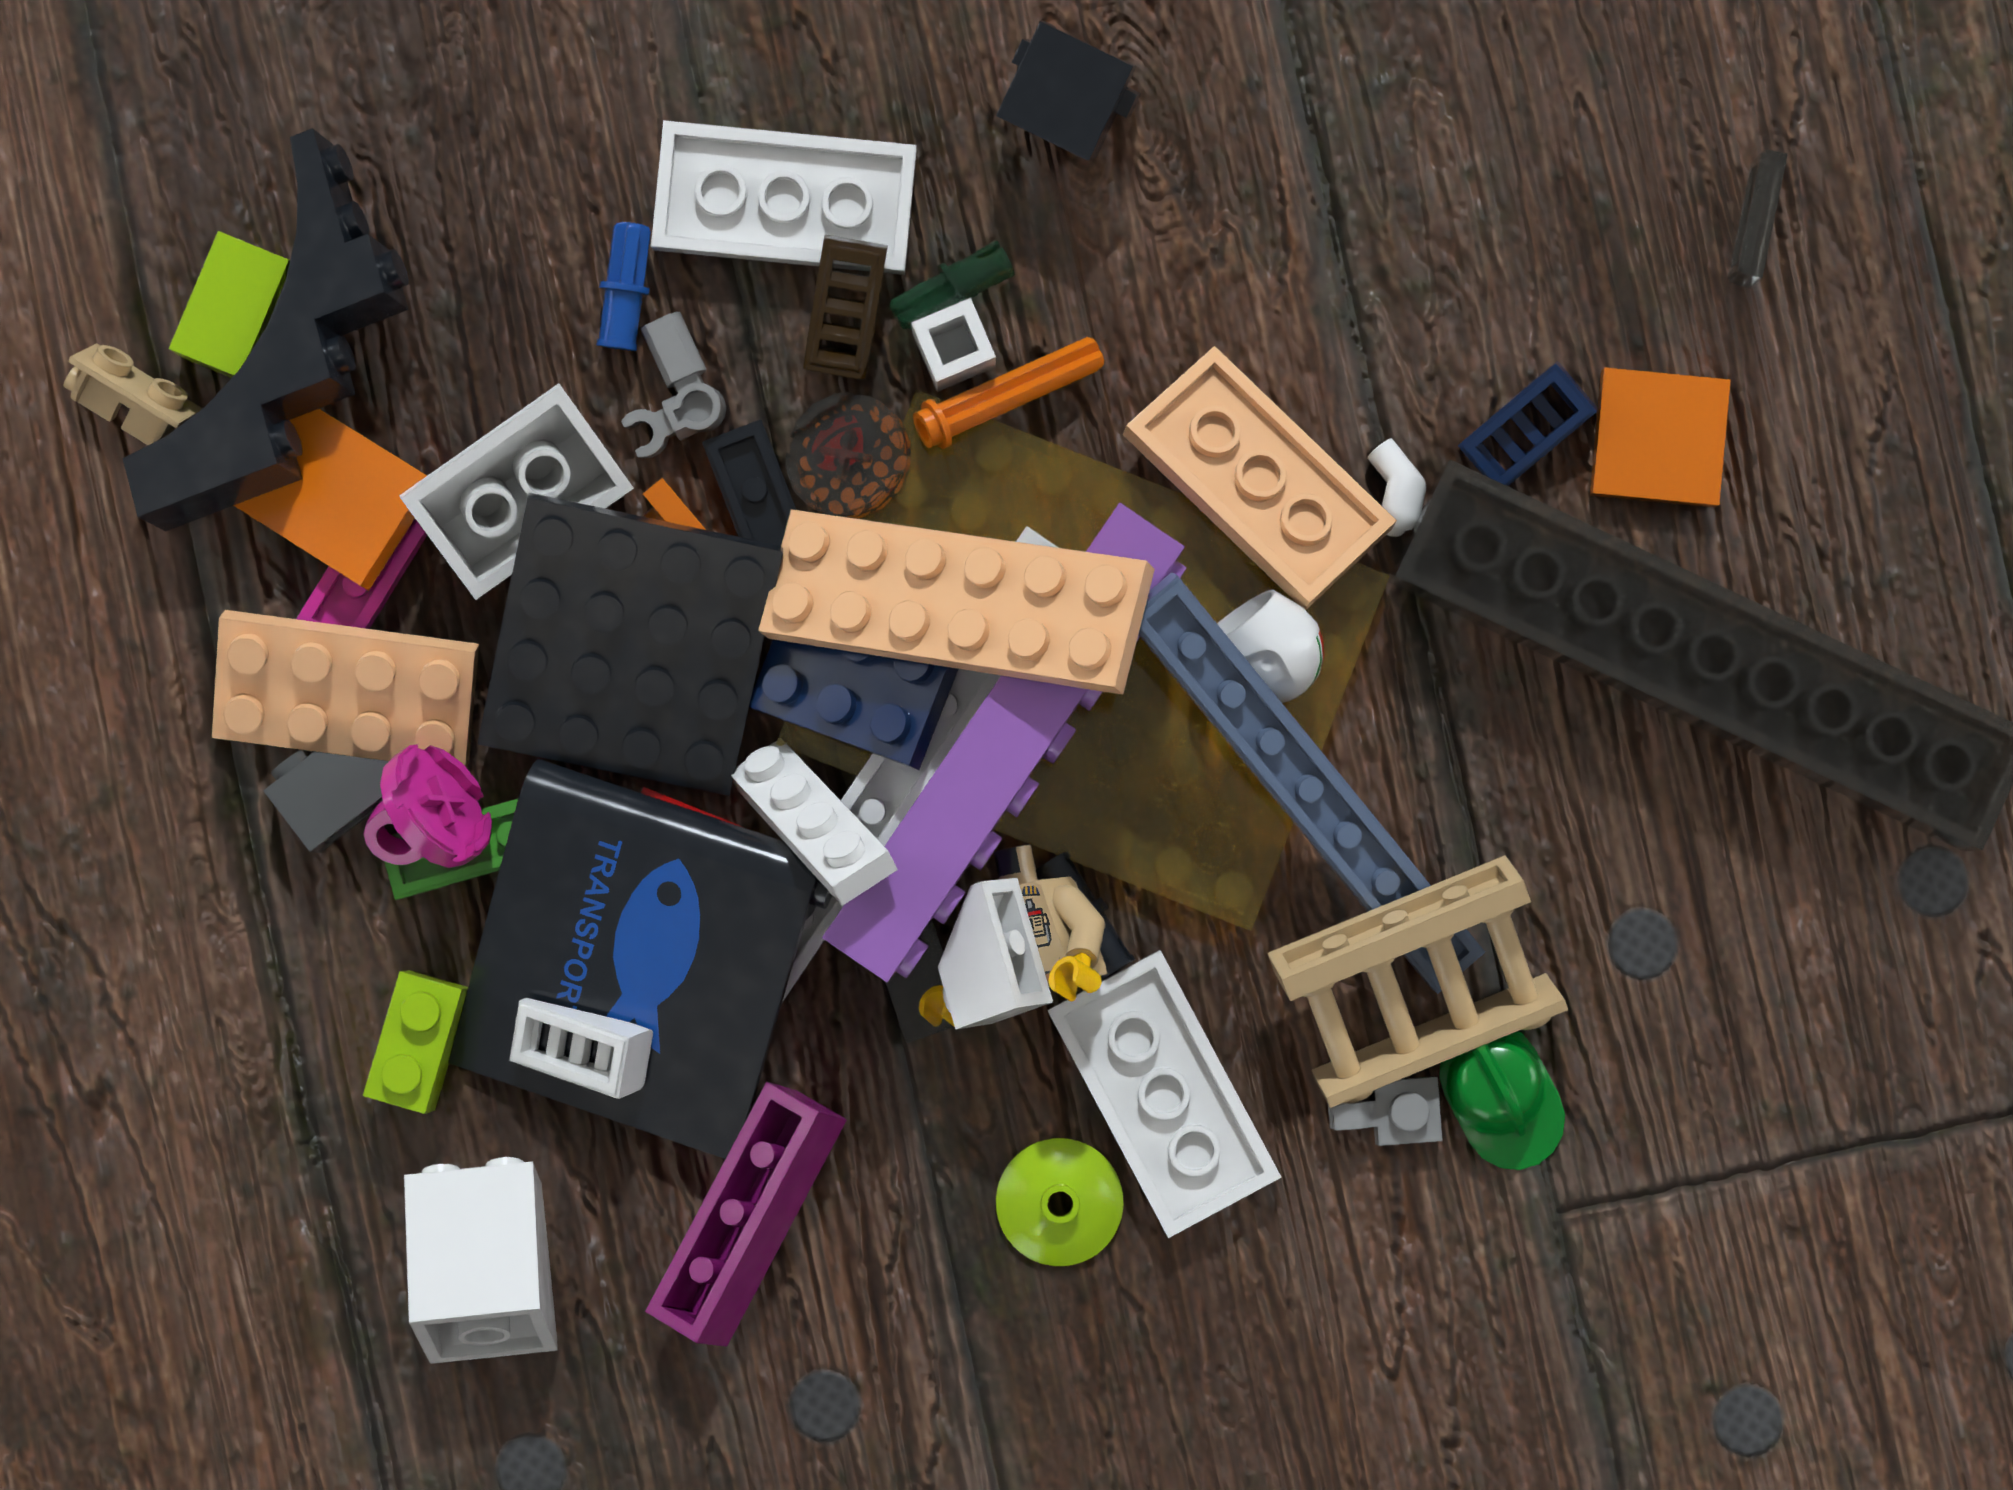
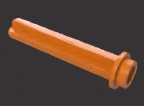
M1085 337L938 404L932 399H928L922 402L921 410L913 414L916 431L926 447L932 448L937 445L941 449H945L951 446L953 436L1097 372L1104 365L1103 354L1093 338Z

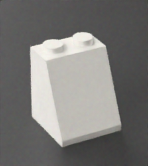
M501 1157L488 1161L484 1167L460 1169L458 1166L451 1164H435L425 1167L422 1173L404 1175L409 1324L430 1364L557 1351V1332L542 1183L533 1161L524 1162L514 1157Z

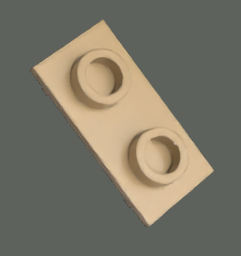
M96 343L70 356L68 360L75 367L67 375L63 386L71 391V399L109 422L116 418L122 404L130 408L120 429L146 445L166 437L203 409L188 400L187 393L180 386L165 379L152 378L134 367L131 357L115 347Z

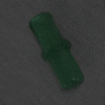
M993 240L988 245L977 250V252L949 266L944 262L937 266L938 275L893 298L889 304L892 314L903 330L912 329V322L969 298L972 299L988 288L1014 277L1015 272L1003 247H1000L997 240Z

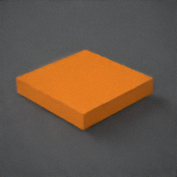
M1604 367L1601 370L1590 496L1718 507L1720 505L1731 380Z

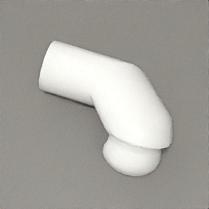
M1390 438L1375 448L1367 458L1387 482L1382 507L1397 520L1387 535L1398 537L1405 531L1412 530L1420 520L1426 484L1423 476L1396 442Z

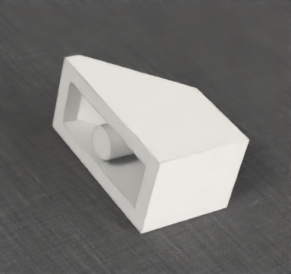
M1018 878L981 881L971 885L938 965L943 984L944 1003L952 1015L955 1030L993 1024L1053 1003Z

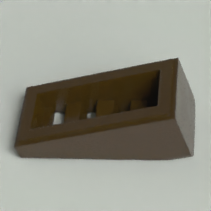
M825 234L807 337L804 369L856 379L866 378L872 355L888 245ZM834 261L871 266L870 275L868 277L833 271ZM836 287L865 292V302L830 296V288ZM830 313L862 319L861 328L826 322V315ZM824 339L858 345L857 351L825 346L822 345Z

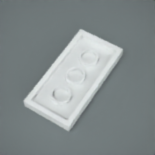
M663 120L651 248L654 251L819 266L823 240L826 234L888 245L884 273L905 275L917 145ZM834 261V268L870 271L871 266Z
M1161 950L1104 979L1097 991L1093 993L1082 991L1076 994L1077 998L1075 1001L1065 1000L1047 1010L1168 1238L1281 1178Z

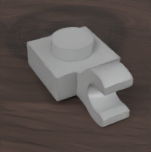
M1435 1076L1402 1078L1374 1090L1372 1100L1342 1103L1332 1108L1328 1104L1329 1129L1351 1130L1374 1127L1375 1145L1378 1146L1442 1141L1438 1077Z

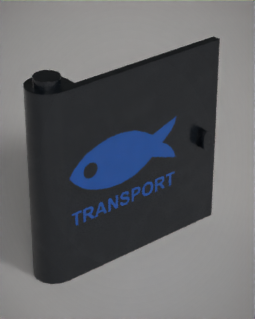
M537 759L526 776L518 798L448 1063L726 1159L753 1106L805 921L812 915L816 907L826 909L832 894L783 840ZM530 998L630 1022L651 1029L653 1031V1038L645 1083L642 1089L617 1099L509 1061L519 1000ZM542 1024L538 1050L545 1052L550 1030L549 1024ZM569 1031L564 1056L566 1057L570 1055L573 1033ZM593 1040L589 1060L591 1063H595L598 1041Z

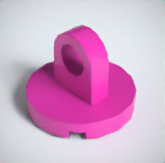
M418 744L407 746L393 756L383 767L380 781L383 801L373 809L364 830L366 845L375 856L394 865H408L422 857L431 863L448 868L465 865L477 857L490 843L492 820L490 812L482 814L478 800L484 797L481 788L463 763L445 750L431 745L424 750L418 748ZM393 824L404 840L389 834L384 825Z

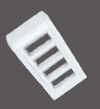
M524 998L519 1000L509 1061L620 1099L641 1090L644 1086L653 1031L630 1022ZM543 1023L550 1025L546 1052L538 1050ZM569 1031L573 1033L570 1055L566 1057L564 1056ZM593 1040L598 1041L595 1063L589 1062Z

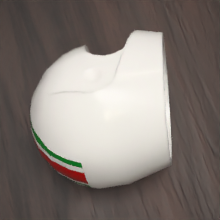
M1268 590L1255 596L1217 623L1282 703L1291 701L1305 693L1314 684L1322 670L1325 657L1324 639L1317 622L1303 607L1275 590Z

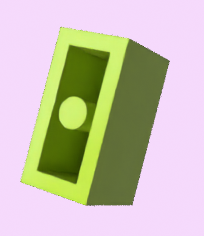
M218 231L169 349L183 359L232 378L239 371L269 323L285 284L290 260Z
M411 970L399 971L363 1092L364 1097L422 1114L435 1111L448 1069V1061L468 987Z

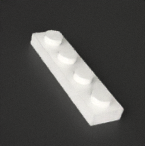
M782 738L769 746L757 749L747 757L746 761L736 766L735 772L731 777L738 792L842 906L898 870L889 851Z

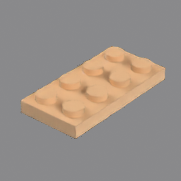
M1215 346L1125 427L1123 436L1305 610L1386 536L1397 521Z
M224 610L219 617L212 738L390 761L393 756L407 746L418 744V748L424 750L431 745L445 750L467 768L470 757L479 644Z

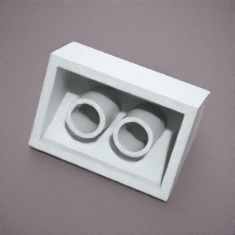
M558 383L399 496L475 600H477L512 575L529 492L607 508L634 488Z

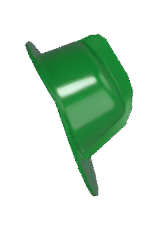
M1516 1031L1440 1063L1439 1079L1445 1098L1469 1143L1482 1159L1499 1168L1522 1170L1540 1164L1555 1151L1563 1136L1565 1112L1560 1095L1542 1060L1523 1033Z

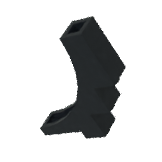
M313 128L290 137L298 183L296 236L287 278L266 329L239 371L203 409L166 437L122 458L137 517L165 532L303 479L297 457L302 455V444L295 427L289 420L355 395L350 372L355 370L356 364L350 345L343 335L409 310L402 288L409 284L406 267L396 250L387 249L370 236L366 217L359 204L353 201L348 181L353 180L354 174L345 150L339 144L333 145Z

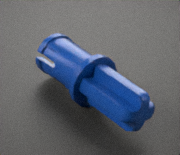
M619 222L613 227L607 279L599 283V288L604 289L605 294L597 346L637 351L636 340L643 295H649L650 288L644 287L651 238L650 228L645 225Z

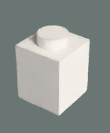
M971 298L911 323L913 336L937 392L996 367V356Z

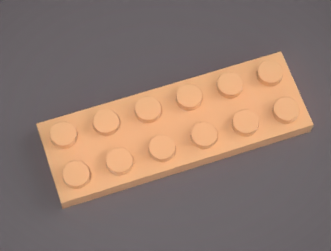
M791 509L781 545L783 555L776 587L768 593L758 631L768 639L1123 695L1155 569L1146 560Z

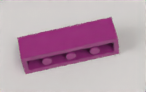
M766 1082L645 1312L695 1343L727 1347L847 1119L797 1090Z

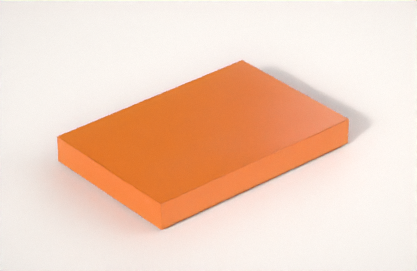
M317 409L289 420L295 427L302 444V455L298 456L297 460L303 479L233 506L369 591L415 519L399 495L427 475L321 409Z

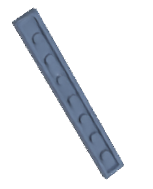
M1171 572L1152 588L1148 594L1138 635L1367 912L1431 886L1179 576ZM1467 929L1455 933L1451 938L1462 972L1485 953ZM1421 947L1403 955L1434 992L1438 994L1442 991L1426 948Z

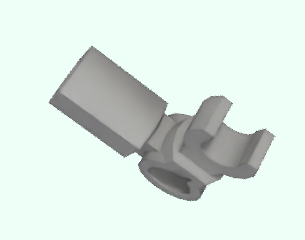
M680 312L670 313L641 328V332L667 388L676 387L678 392L677 395L662 401L663 409L657 412H651L646 409L634 410L621 420L624 428L627 429L636 427L644 422L652 427L653 438L651 442L635 450L637 457L642 459L659 455L666 448L669 438L675 435L681 441L698 432L712 431L725 418V400L718 390L704 384L701 375L706 372V367Z

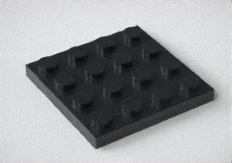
M529 492L477 744L729 796L733 781L731 775L734 774L764 641V635L758 630L768 593L776 587L783 548L770 543Z

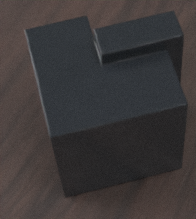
M1040 21L1032 39L1021 40L1011 62L1019 67L996 116L1088 161L1098 156L1116 115L1119 114L1125 118L1131 117L1142 94L1127 87L1136 65L1126 60L1122 61L1062 32L1048 22Z

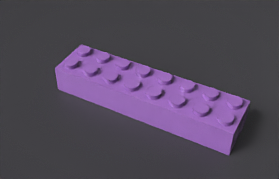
M1120 502L1086 551L1148 561L1155 569L1150 590L1171 572L1181 578L1187 568L1177 561L1185 548L1184 545ZM1000 676L884 847L889 851L898 870L846 903L822 938L887 983L896 972L904 978H908L929 947V945L919 939L933 918L945 924L966 893L956 886L963 873L970 864L978 870H982L1002 840V837L993 830L1004 813L1008 811L1015 817H1018L1039 785L1030 775L1042 758L1052 764L1055 763L1076 731L1067 721L1079 704L1090 711L1102 694V691Z

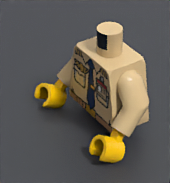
M1031 845L1012 847L994 852L999 880L1018 878L1048 986L1070 1002L1075 1001L1077 998L1078 987L1087 993L1097 991L1102 983L1101 975L1107 974L1105 962L1100 951L1105 929L1104 918L1079 890L1077 883L1071 877L1038 880ZM943 984L931 987L922 995L919 1002L921 1016L934 1027L939 1026L942 1023V1019H945L955 1027L952 1015L944 1003Z

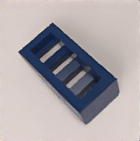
M1556 361L1458 444V447L1499 494L1593 416L1598 408L1563 366ZM1550 384L1574 411L1566 419L1560 415L1542 393ZM1530 401L1554 428L1547 436L1542 434L1522 410ZM1510 418L1534 445L1527 453L1519 447L1502 427ZM1492 435L1515 462L1507 470L1501 466L1482 443L1488 436Z

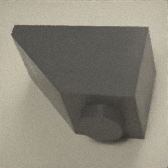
M301 750L288 757L271 772L276 781L263 791L309 852L321 853L371 815L373 809L383 801L380 781L383 767L389 761L316 751L307 757Z

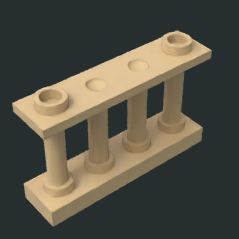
M1506 855L1267 953L1274 973L1289 1000L1292 1001L1303 996L1307 997L1331 1060V1062L1314 1068L1311 1071L1330 1108L1342 1103L1362 1101L1378 1088L1516 1031L1539 1028L1546 1024L1551 1017L1568 1010L1565 999L1546 973L1532 978L1511 918L1514 909L1530 903L1531 900L1524 880ZM1479 923H1486L1508 989L1473 1003L1451 938L1457 932ZM1424 947L1428 951L1449 1013L1414 1027L1391 963L1401 955ZM1360 972H1367L1390 1037L1354 1051L1331 988L1338 981Z

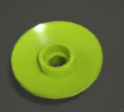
M1051 1138L1029 1145L1009 1162L998 1184L996 1211L1003 1233L1013 1247L1021 1254L1035 1262L1049 1266H1070L1094 1257L1114 1237L1122 1218L1123 1192L1116 1171L1099 1151L1078 1140ZM1055 1192H1065L1072 1198V1208L1065 1215H1054L1048 1209V1199Z

